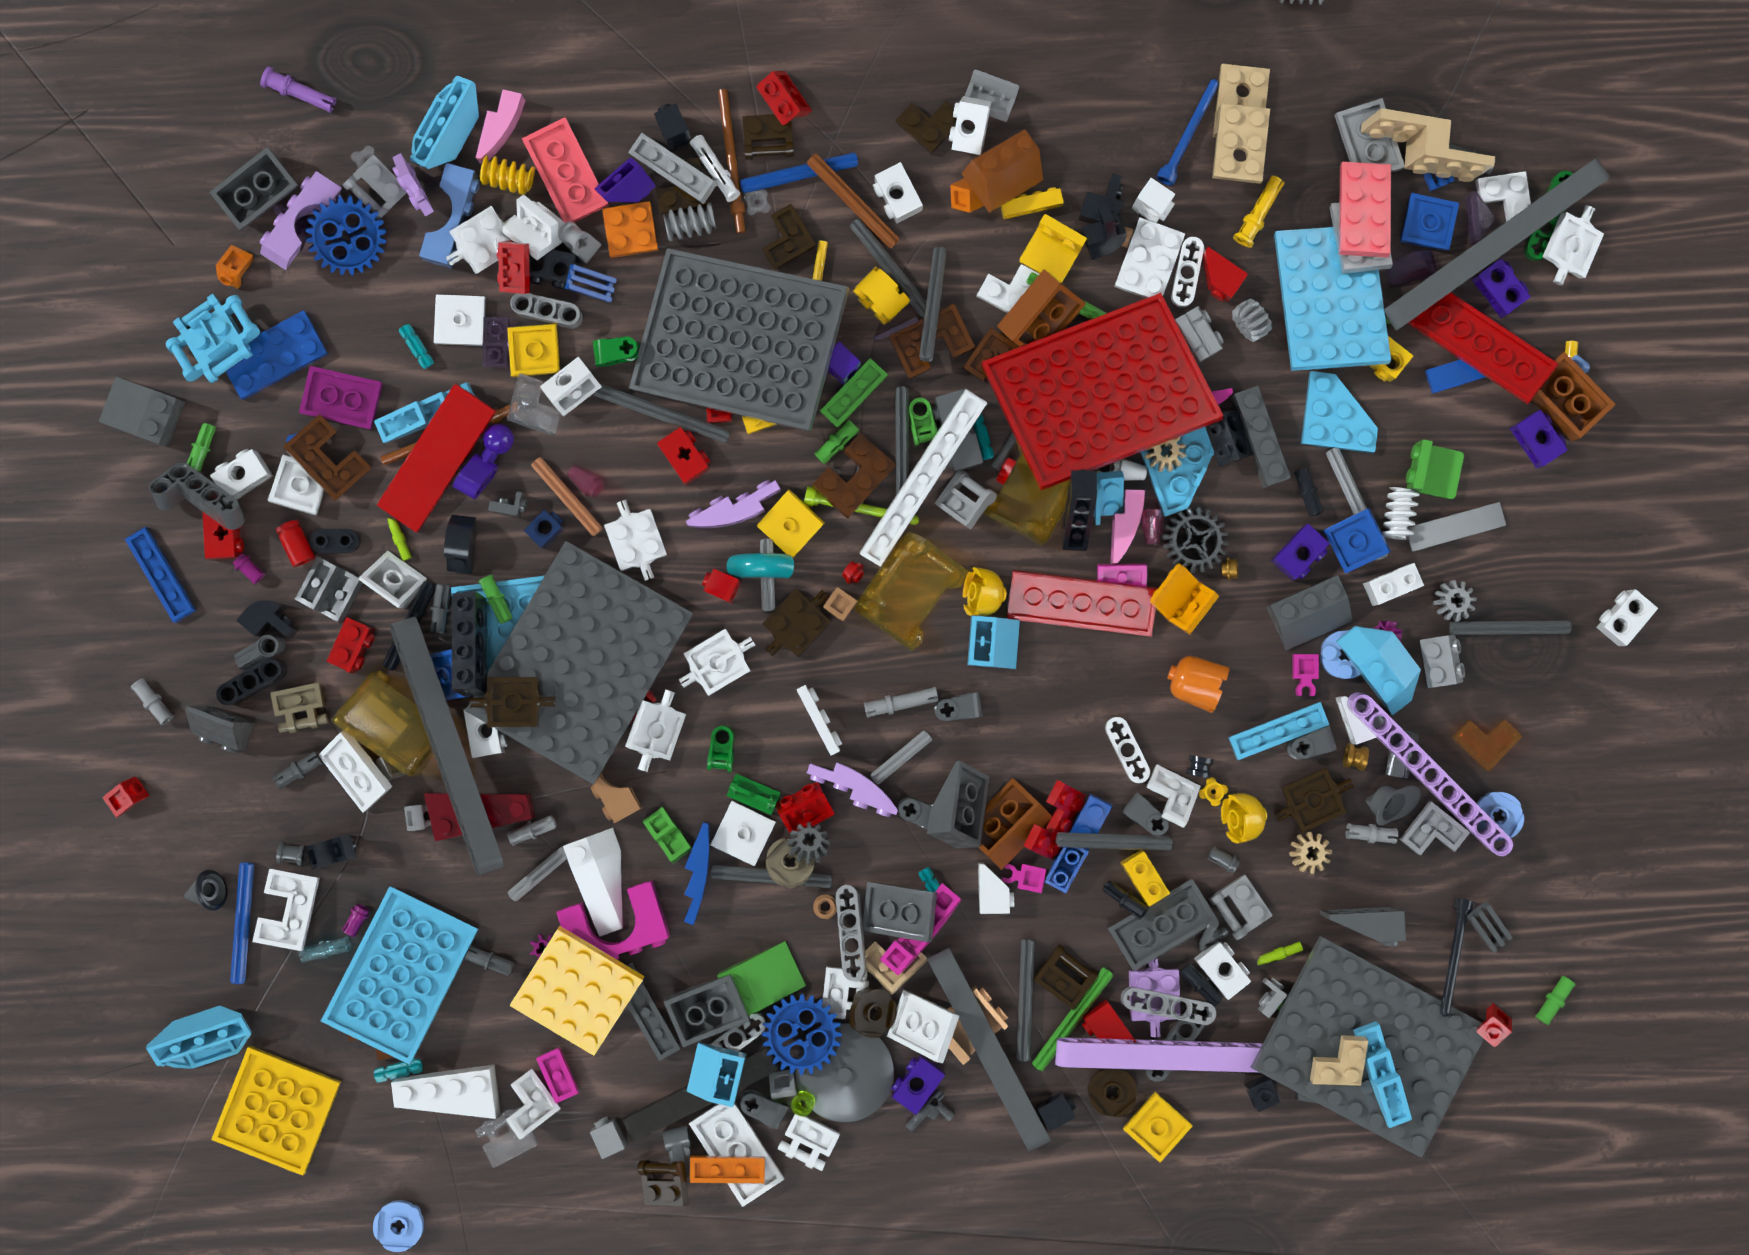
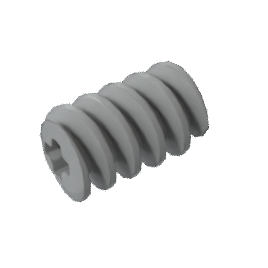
M710 202L707 203L706 210L703 209L701 204H698L697 212H694L692 207L688 206L687 214L684 213L682 208H679L677 216H675L672 209L669 210L668 217L664 215L669 241L674 240L675 233L681 240L683 239L684 232H686L689 238H692L693 230L696 231L698 236H702L703 228H705L708 234L712 233L713 226L716 229L714 213Z

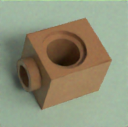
M837 587L823 608L844 622L857 604V600Z

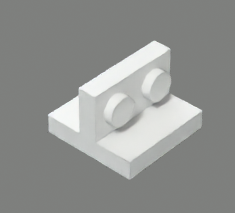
M522 195L517 199V217L503 226V233L514 242L529 243V254L538 260L562 243L558 234L565 222L539 201L536 203Z

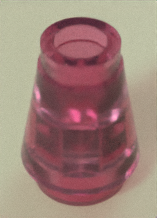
M573 465L567 473V477L571 479L586 497L595 498L604 487V482L601 481L600 476L577 465Z
M1143 509L1140 520L1145 544L1160 543L1164 519L1162 509Z

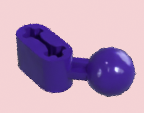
M501 423L493 424L486 429L483 436L485 449L480 456L476 453L454 481L453 488L474 500L478 498L495 476L498 465L494 464V461L498 454L508 452L513 446L514 436L511 429Z

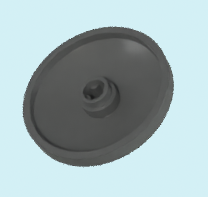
M840 1022L841 1025L835 1028V1031L841 1032L842 1036L835 1037V1040L841 1045L833 1046L832 1048L837 1055L829 1054L827 1057L831 1063L828 1064L822 1061V1070L818 1069L816 1065L813 1066V1074H810L808 1068H804L803 1075H800L799 1068H796V1082L803 1100L815 1113L836 1122H853L873 1114L885 1102L893 1084L894 1066L890 1051L880 1037L868 1038L850 1026V1022ZM816 1032L812 1036V1043L820 1046L824 1044L826 1036L822 1032ZM803 1047L800 1050L798 1058H800L804 1054Z

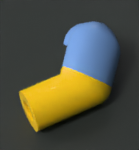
M1566 341V354L1587 373L1590 365L1577 354L1578 342Z

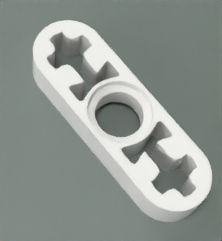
M1189 237L1181 245L1171 293L1172 303L1179 308L1189 306L1195 296L1204 251L1203 242L1197 237ZM1194 243L1198 251H1195L1192 261H1189L1187 259L1189 258L1190 250L1186 249V247ZM1190 266L1194 270V276L1191 279L1182 277V267ZM1183 284H1192V287L1188 285L1185 291V295L1189 296V298L1181 302L1180 297L1176 296V294H1180Z
M1120 717L1110 718L1105 725V731L1128 778L1135 783L1145 782L1150 776V769L1127 722ZM1114 721L1117 724L1122 723L1123 727L1120 729L1122 736L1128 734L1129 739H1123L1116 744L1115 739L1120 738L1116 732H1111L1110 730L1113 727L1112 723ZM1125 743H1131L1134 746V753L1130 757H1124L1121 754V747ZM1137 756L1140 758V761H1135L1137 766L1145 770L1142 772L1143 777L1140 779L1138 776L1132 775L1135 771L1133 764L1128 766L1126 764V761H1132Z
M758 1012L749 1015L750 1019L753 1018L755 1021L759 1019L761 1023L759 1024V1030L752 1028L748 1031L751 1037L747 1038L745 1031L740 1028L741 1025L744 1026V1029L749 1027L751 1021L730 1028L709 1045L722 1047L723 1044L720 1041L724 1040V1044L728 1049L739 1051L764 1032L765 1026L763 1022H766V1019ZM733 1032H737L742 1036V1043L738 1046H733L728 1041V1036Z

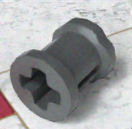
M281 841L277 849L276 862L279 864L283 862L297 863L298 866H303L307 853L306 845H286V842Z

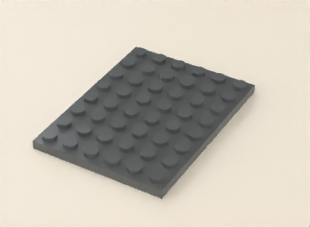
M667 248L629 389L811 432L850 289L843 285Z
M565 541L487 673V677H538L541 697L555 696L556 701L546 702H555L556 707H541L539 727L495 729L595 785L637 713L642 700L647 696L694 614ZM485 694L474 695L473 698H485ZM468 705L465 710L467 713L487 723L485 708H470V705Z
M1319 936L1251 1068L1422 1158L1484 1040L1477 1033V1028L1482 1023L1451 1007L1449 1016L1443 1017L1440 1014L1442 1001ZM1375 1021L1380 1024L1385 1045L1390 1050L1396 1073L1401 1078L1412 1120L1389 1128L1386 1124L1365 1065L1361 1086L1312 1084L1310 1080L1313 1057L1338 1058L1341 1035L1355 1036L1354 1029Z

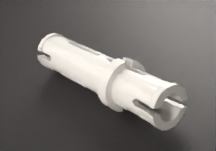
M703 135L694 137L690 141V145L694 148L712 176V180L717 183L716 186L724 194L727 202L734 201L740 196V192L730 179L731 174L723 168ZM705 152L707 153V155L709 156V158H710L711 161L713 162L712 165L710 164V162L708 161L707 157L705 156V154H704ZM717 172L720 173V175L722 176V178H723L724 181L726 182L725 185L723 184L722 180H721L720 177L718 176Z

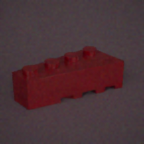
M424 793L434 840L440 841L461 836L462 832L448 793ZM479 793L491 828L536 817L530 793Z

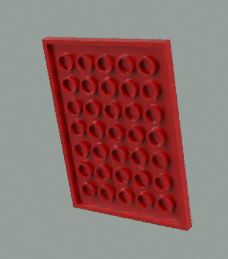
M1161 293L982 361V368L1040 491L1070 480L1071 470H1096L1223 419V414Z

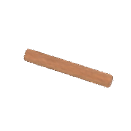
M541 457L537 458L531 464L533 469L592 536L600 533L603 528L549 465Z

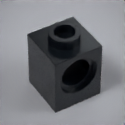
M1263 1075L1244 1084L1250 1101L1258 1112L1281 1103L1273 1082L1269 1077Z
M1062 1091L1036 1105L1049 1131L1075 1118L1073 1110L1076 1109V1106L1070 1095L1065 1097Z

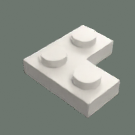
M1526 171L1478 178L1475 181L1479 204L1503 201L1506 222L1531 205Z
M1021 264L1010 285L988 274L976 297L1008 313L1030 287L1026 283L1030 273L1034 272L1038 275L1039 273Z
M1156 765L1146 788L1168 798L1162 817L1184 828L1189 820L1201 786Z
M530 1069L510 1084L524 1106L505 1120L517 1137L522 1139L561 1109L533 1069Z

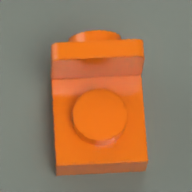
M231 245L216 264L217 278L224 285L239 289L242 275L254 261L253 255Z

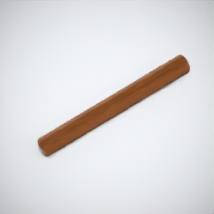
M814 154L809 158L807 165L888 248L894 247L898 243L899 237L818 154Z

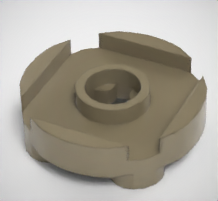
M779 839L769 848L765 866L768 875L774 882L787 888H795L805 883L811 877L815 861L812 858L810 865L806 864V859L804 858L801 862H798L797 855H790V849L792 848L788 846V840L790 839ZM794 857L796 859L794 867L785 866V858L792 859Z

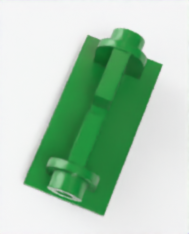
M735 774L726 796L772 815L781 792Z

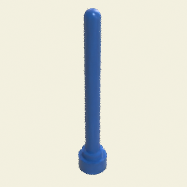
M1212 79L1209 82L1168 165L1166 164L1160 168L1156 178L1161 183L1168 186L1174 185L1178 177L1177 167L1219 86L1218 80Z

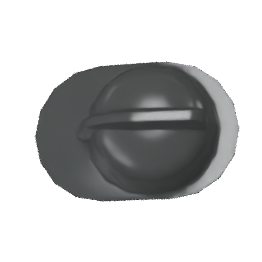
M1384 785L1374 794L1367 797L1366 803L1376 816L1377 824L1383 826L1409 814L1418 804L1421 791L1414 785L1401 789Z

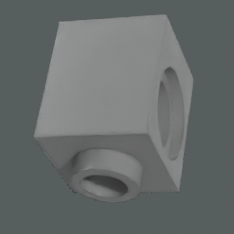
M604 1117L594 1122L595 1127L591 1129L590 1134L602 1159L625 1149L627 1142L615 1117L610 1120Z

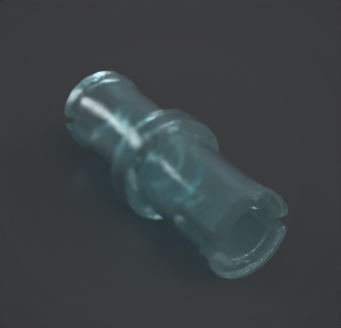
M348 936L331 941L325 939L321 940L319 944L306 946L303 951H299V956H304L300 960L302 963L319 958L325 960L329 959L331 955L350 952L352 948L351 943H347L350 939Z

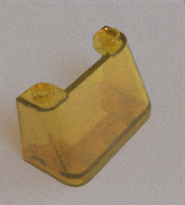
M1017 442L1021 455L1002 490L997 495L996 500L993 504L988 505L982 514L1042 546L1050 538L1065 510L1070 480L1040 491Z
M909 532L902 537L857 601L855 612L913 652L923 641V630L919 626L945 589L960 587L964 583L965 576L969 571L927 539Z
M380 670L377 673L372 671L337 711L331 721L410 777L420 776L433 758L434 753L417 705L392 687V684L389 682L391 678Z

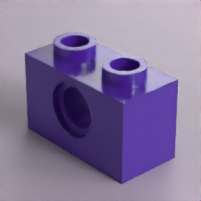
M1541 409L1533 412L1509 428L1536 469L1545 466L1568 450L1565 446V439L1560 433L1555 432L1551 426V418L1548 414L1542 412ZM1537 432L1544 435L1545 441L1543 444L1537 441Z
M1306 524L1274 556L1271 562L1291 580H1296L1298 577L1302 580L1311 571L1309 565L1314 560L1319 562L1327 554L1328 551L1325 548L1330 543L1311 525ZM1299 547L1307 551V558L1304 561L1297 557L1296 552Z
M922 1054L918 1058L913 1057L906 1066L908 1070L903 1078L899 1076L891 1087L894 1090L892 1098L915 1115H917L945 1076L943 1069ZM914 1077H919L924 1083L920 1088H913L909 1084L910 1080Z

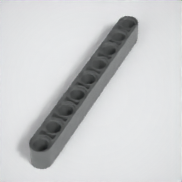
M949 947L931 956L927 960L955 1013L959 1015L960 1023L1028 1151L1031 1152L1051 1140Z

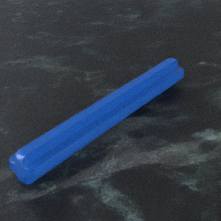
M854 152L824 159L835 172L858 166L857 155ZM807 164L741 179L740 185L742 192L748 193L818 175Z
M251 862L239 864L230 982L233 984H243L246 977L254 863Z

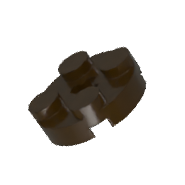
M877 987L859 990L854 995L850 1008V1026L859 1034L868 1038H878L884 1035L882 1032L887 1028L890 1029L896 1019L897 1006L895 1001L892 1000L887 991ZM874 1007L877 1010V1014H874L871 1019L870 1011Z
M1102 1068L1092 1076L1087 1086L1089 1101L1093 1108L1101 1115L1123 1116L1135 1105L1137 1096L1136 1082L1124 1069ZM1109 1086H1117L1119 1088L1116 1091L1117 1097L1114 1098L1112 1095L1106 1096Z

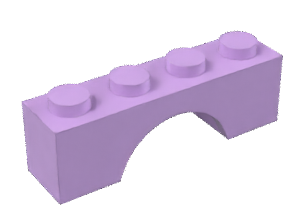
M317 171L311 178L309 176L305 178L300 186V189H302L298 196L294 194L287 204L289 209L285 214L280 213L273 223L275 228L271 233L266 231L260 240V244H262L260 254L287 270L299 253L302 244L296 235L294 224L301 217L313 214V209L321 211L320 202L328 206L329 197L336 202L342 189Z

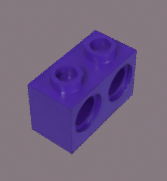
M1502 258L1472 279V282L1500 318L1509 314L1531 297L1528 294L1529 290L1525 283L1518 281L1513 274L1512 266L1508 262L1503 261ZM1492 272H1496L1500 276L1499 283L1492 280ZM1507 291L1513 293L1515 297L1514 302H1510L1506 298Z
M838 342L834 345L828 372L844 386L861 368V362L842 343Z

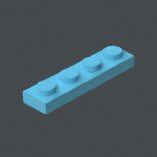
M1321 702L1232 735L1228 739L1236 759L1240 760L1329 725Z

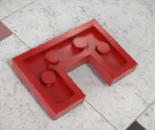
M1057 780L1046 801L1057 807L1048 826L1044 829L1034 824L1023 846L1053 860L1061 849L1056 844L1057 833H1068L1071 830L1073 820L1077 812L1082 809L1086 795Z

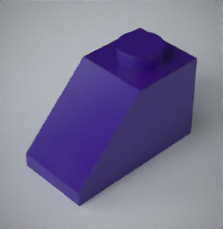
M630 157L594 189L606 201L638 202L648 196L656 185L644 169Z

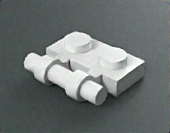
M826 966L822 1007L831 1006L828 1011L829 1015L836 1013L837 1016L835 1018H846V1009L850 1010L853 1002L847 1001L849 987L856 988V992L869 988V981L867 980L868 971H866V975L862 980L855 982L845 978L842 968Z
M796 1111L785 1132V1135L793 1140L791 1144L781 1140L778 1150L786 1153L785 1156L791 1159L794 1157L806 1163L805 1166L811 1169L814 1167L822 1171L826 1162L818 1159L820 1153L828 1157L830 1156L840 1133ZM802 1143L812 1148V1152L808 1154L798 1149L799 1144Z

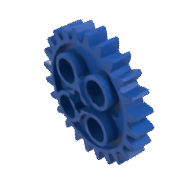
M338 195V202H334L329 197L328 206L320 202L322 210H312L316 218L307 219L313 226L305 227V231L312 234L305 238L306 242L313 243L308 250L309 252L317 251L314 255V260L322 258V268L330 264V272L333 273L336 268H339L341 275L344 274L345 269H349L350 274L353 275L354 268H358L363 273L362 266L364 264L372 268L370 260L379 261L376 252L384 253V249L379 244L387 242L385 238L380 237V235L386 233V229L379 228L384 223L383 219L375 220L379 214L378 211L369 212L371 208L370 203L363 207L362 198H359L354 203L351 195L348 196L347 201H343L342 196ZM349 214H356L359 216V221L355 225H349L345 221L346 217ZM326 223H333L336 226V231L332 234H326L322 228ZM360 227H367V229L364 231L354 232L358 230ZM343 230H346L347 233H352L349 240L341 237ZM362 236L369 239V244L363 248L355 244L356 240ZM335 238H339V239L333 241L331 244H328V245H327V244L325 243L327 240H332V239H335ZM336 246H343L346 248V253L338 257L333 254V249Z
M801 993L797 1001L791 995L790 1003H787L782 998L783 1006L781 1008L773 1005L776 1011L775 1015L767 1013L771 1022H763V1025L769 1028V1031L762 1032V1036L769 1039L763 1043V1046L771 1047L766 1053L767 1056L775 1054L772 1063L775 1064L781 1061V1070L785 1069L787 1065L790 1066V1074H793L795 1068H799L800 1075H803L804 1068H808L810 1074H813V1066L815 1065L818 1069L822 1070L821 1062L825 1061L830 1064L831 1062L827 1056L829 1054L837 1055L832 1049L833 1046L841 1045L835 1040V1037L842 1036L841 1032L835 1031V1028L841 1024L840 1022L832 1021L837 1014L832 1013L829 1015L828 1011L831 1006L821 1007L823 999L814 1003L813 995L809 997L808 1001L805 1000L803 993ZM804 1010H809L814 1015L812 1022L809 1024H804L799 1019L800 1013ZM821 1022L820 1027L806 1034V1040L803 1041L801 1038H798L789 1045L782 1046L784 1041L798 1034V1028L806 1030L815 1023ZM781 1023L791 1025L792 1032L789 1036H781L778 1033V1027ZM816 1032H822L826 1036L824 1044L820 1046L814 1045L811 1040ZM793 1045H801L804 1048L803 1056L800 1058L791 1056L790 1049Z

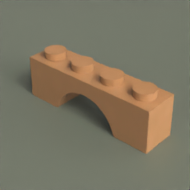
M602 773L595 785L590 786L596 799L601 798L605 807L602 810L609 821L612 819L616 823L643 808L632 787L615 786L609 783Z

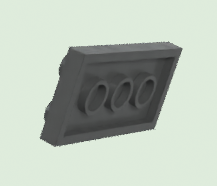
M1193 879L1151 905L1141 920L1131 914L1109 927L1108 930L1133 972L1203 932L1211 919H1216L1217 921L1218 919Z

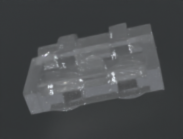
M520 1107L512 1111L508 1109L502 1113V1116L493 1121L489 1119L483 1123V1126L475 1129L478 1138L487 1135L490 1139L482 1148L493 1168L539 1144L532 1131L524 1138L519 1139L505 1120L520 1109ZM507 1124L510 1131L498 1136L496 1130Z

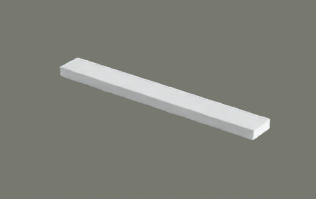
M967 389L964 390L861 549L860 555L880 567L882 566L986 406L987 402Z

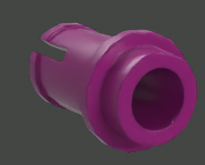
M241 554L233 562L234 569L236 571L240 570L255 585L264 577L265 573L250 560L251 557L249 555Z
M356 904L355 907L350 909L352 913L344 927H342V931L351 937H356L364 920L369 918V909L361 904Z

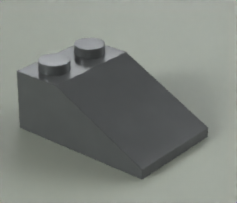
M115 377L98 422L168 447L185 402Z
M212 706L186 707L185 711L191 732L199 736V741L211 745L213 742L222 744L221 749L231 753H236V750H245L255 722Z
M956 761L930 810L927 834L957 849L980 847L989 776L961 761Z
M1393 906L1319 910L1321 916L1373 938L1378 943H1383V946H1398V941H1406L1404 911Z
M731 974L672 994L664 1001L683 1047L751 1020Z

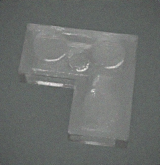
M520 373L517 376L507 420L553 436L556 433L560 412L557 409L538 403L541 393L540 386L543 384V381Z

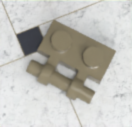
M320 682L270 692L275 717L285 715L286 722L278 724L280 733H296L299 729L308 727L315 729L319 728L322 724L329 723L327 714L318 715L316 708L325 707ZM307 711L308 718L296 720V712Z

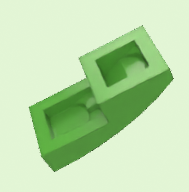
M663 807L643 820L655 841L659 843L673 864L692 851L693 848Z

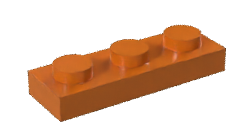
M691 1156L690 1183L764 1184L765 1156Z

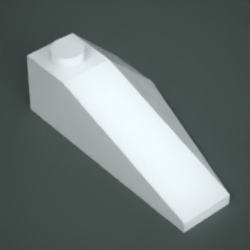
M610 828L564 845L563 848L599 937L622 929L621 849L614 829Z

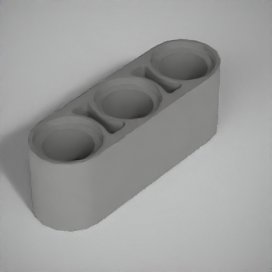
M516 293L511 298V308L518 316L525 319L556 324L557 326L569 329L579 327L583 321L582 312L572 303L529 293ZM522 300H528V308L523 311L518 310V303ZM546 305H551L553 307L552 313L548 316H543L541 314L542 308ZM568 311L576 312V318L573 321H565V315Z

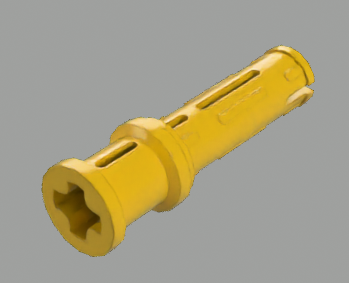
M1276 176L1270 177L1250 214L1245 215L1241 229L1238 233L1234 234L1233 239L1237 243L1252 248L1256 234L1264 227L1263 220L1285 184L1282 179Z

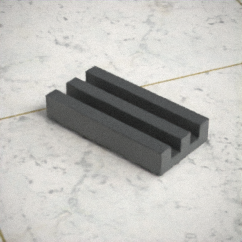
M1486 901L1466 916L1493 953L1498 951L1496 947L1505 945L1504 941L1506 939L1510 941L1513 938L1493 908ZM1484 910H1486V912L1491 917L1497 928L1502 933L1500 936L1494 929L1488 918L1483 913ZM1476 916H1479L1494 937V941H1491L1476 920Z

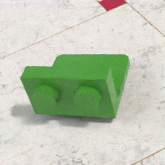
M1423 439L1417 442L1411 451L1412 464L1411 469H1408L1406 475V489L1445 499L1455 498L1464 454L1460 451L1432 446L1433 441Z

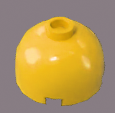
M973 567L974 572H968L964 582L963 597H967L968 605H963L964 610L969 616L991 615L1005 601L1006 588L1003 586L999 575L985 568Z
M1246 793L1228 795L1229 798L1223 800L1221 807L1222 824L1227 823L1229 829L1226 832L1228 838L1237 844L1257 838L1265 827L1267 820L1266 809L1256 797Z

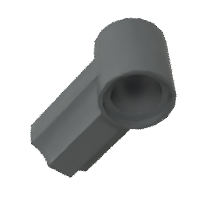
M277 634L264 635L257 642L234 655L235 662L244 672L266 659L281 655L286 649V642L282 636ZM270 639L275 642V650L273 652L267 647Z
M1404 730L1418 744V733ZM1399 733L1393 734L1390 738L1391 745H1396L1400 741ZM1411 751L1408 754L1407 759L1409 763H1411L1412 754L1415 751ZM1389 752L1385 775L1408 779L1409 770Z
M688 1125L663 1130L666 1152H669L670 1162L682 1161L685 1165L686 1177L690 1175V1157L692 1156L690 1150L692 1146Z

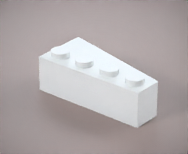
M495 1064L396 1078L391 1082L393 1102L396 1108L496 1119L501 1114Z

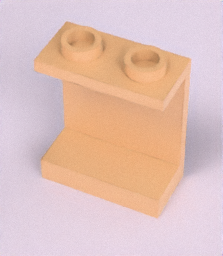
M974 986L971 990L994 1034L1001 1028L1005 1030L1008 1027L1005 1021L1008 1018L999 1006L995 1009L989 1003L992 998L984 988L978 990ZM952 1006L947 1009V1010H949V1011L955 1013V1011H954V1009H953ZM958 1019L949 1049L964 1065L971 1059L970 1055L975 1052V1049Z

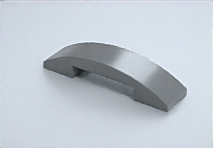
M1500 502L1408 527L1407 529L1414 532V535L1407 537L1413 552L1506 526Z

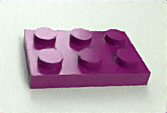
M310 366L299 413L311 417H317L320 414L325 420L372 430L383 383Z

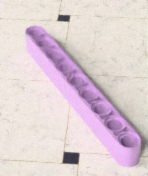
M1360 692L1350 695L1347 701L1348 709L1488 850L1498 856H1505L1511 852L1513 848L1511 838L1371 697ZM1364 698L1366 701L1365 708L1357 711L1355 707L1357 700ZM1382 716L1383 724L1379 728H1374V718ZM1395 733H1399V743L1396 745H1391V736ZM1411 751H1416L1417 759L1409 763L1407 759L1408 754ZM1429 768H1433L1435 771L1433 778L1426 780L1425 772ZM1450 785L1452 788L1451 794L1443 797L1442 790ZM1468 803V811L1465 814H1460V806ZM1485 820L1486 827L1484 830L1477 831V824ZM1502 837V846L1495 849V840Z
M1064 1037L1057 1038L1055 1064L1061 1067L1258 1072L1252 1069L1251 1065L1262 1043L1135 1039L1137 1042L1135 1043L1133 1042L1134 1040Z

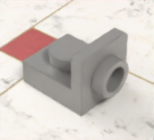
M1264 977L1262 982L1271 988L1272 991L1270 994L1266 992L1258 1003L1260 1005L1258 1010L1270 1018L1287 994L1282 991L1284 986L1276 979L1272 978L1269 981Z

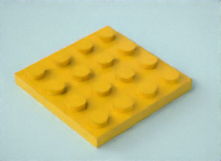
M559 925L510 1006L594 1056L643 981L644 976Z
M249 1046L211 1140L303 1176L307 1171L342 1081Z

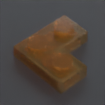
M1502 719L1487 736L1471 720H1467L1451 738L1485 771L1489 772L1523 736L1505 719Z

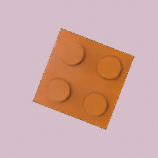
M650 201L602 209L610 258L658 251Z

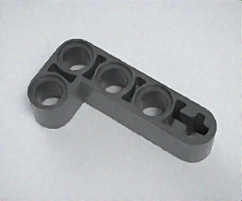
M177 463L171 466L150 483V493L157 507L161 510L172 509L186 499L227 529H238L245 522L244 514L237 499L186 463Z

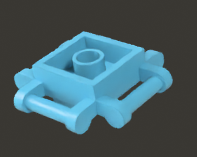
M212 293L207 297V301L184 317H178L173 321L181 335L168 339L166 347L169 352L174 354L182 367V374L186 381H194L204 374L208 381L213 384L222 373L245 358L247 360L253 356L248 343L260 334V330L249 319L242 307V301L237 295L228 297L226 303L222 305L217 296ZM214 308L215 311L210 313L209 311ZM232 313H235L244 328L242 333L233 320ZM187 345L198 362L195 366L191 365L182 350Z

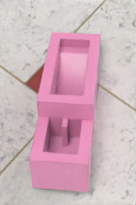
M503 89L497 113L487 111L476 154V159L480 164L483 163L486 155H488V161L494 157L512 134L526 101L522 94Z
M1124 490L1123 514H1114L1112 516L1111 564H1117L1135 536L1143 511L1145 490Z

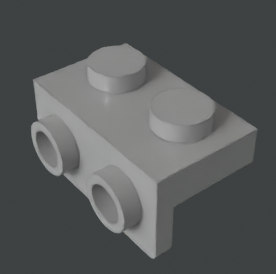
M974 70L965 97L991 101L989 116L1007 122L1019 90V85L989 75L988 73Z
M1447 635L1420 640L1428 688L1462 683L1465 677V668L1463 663H1460L1459 653H1461V645L1456 636Z

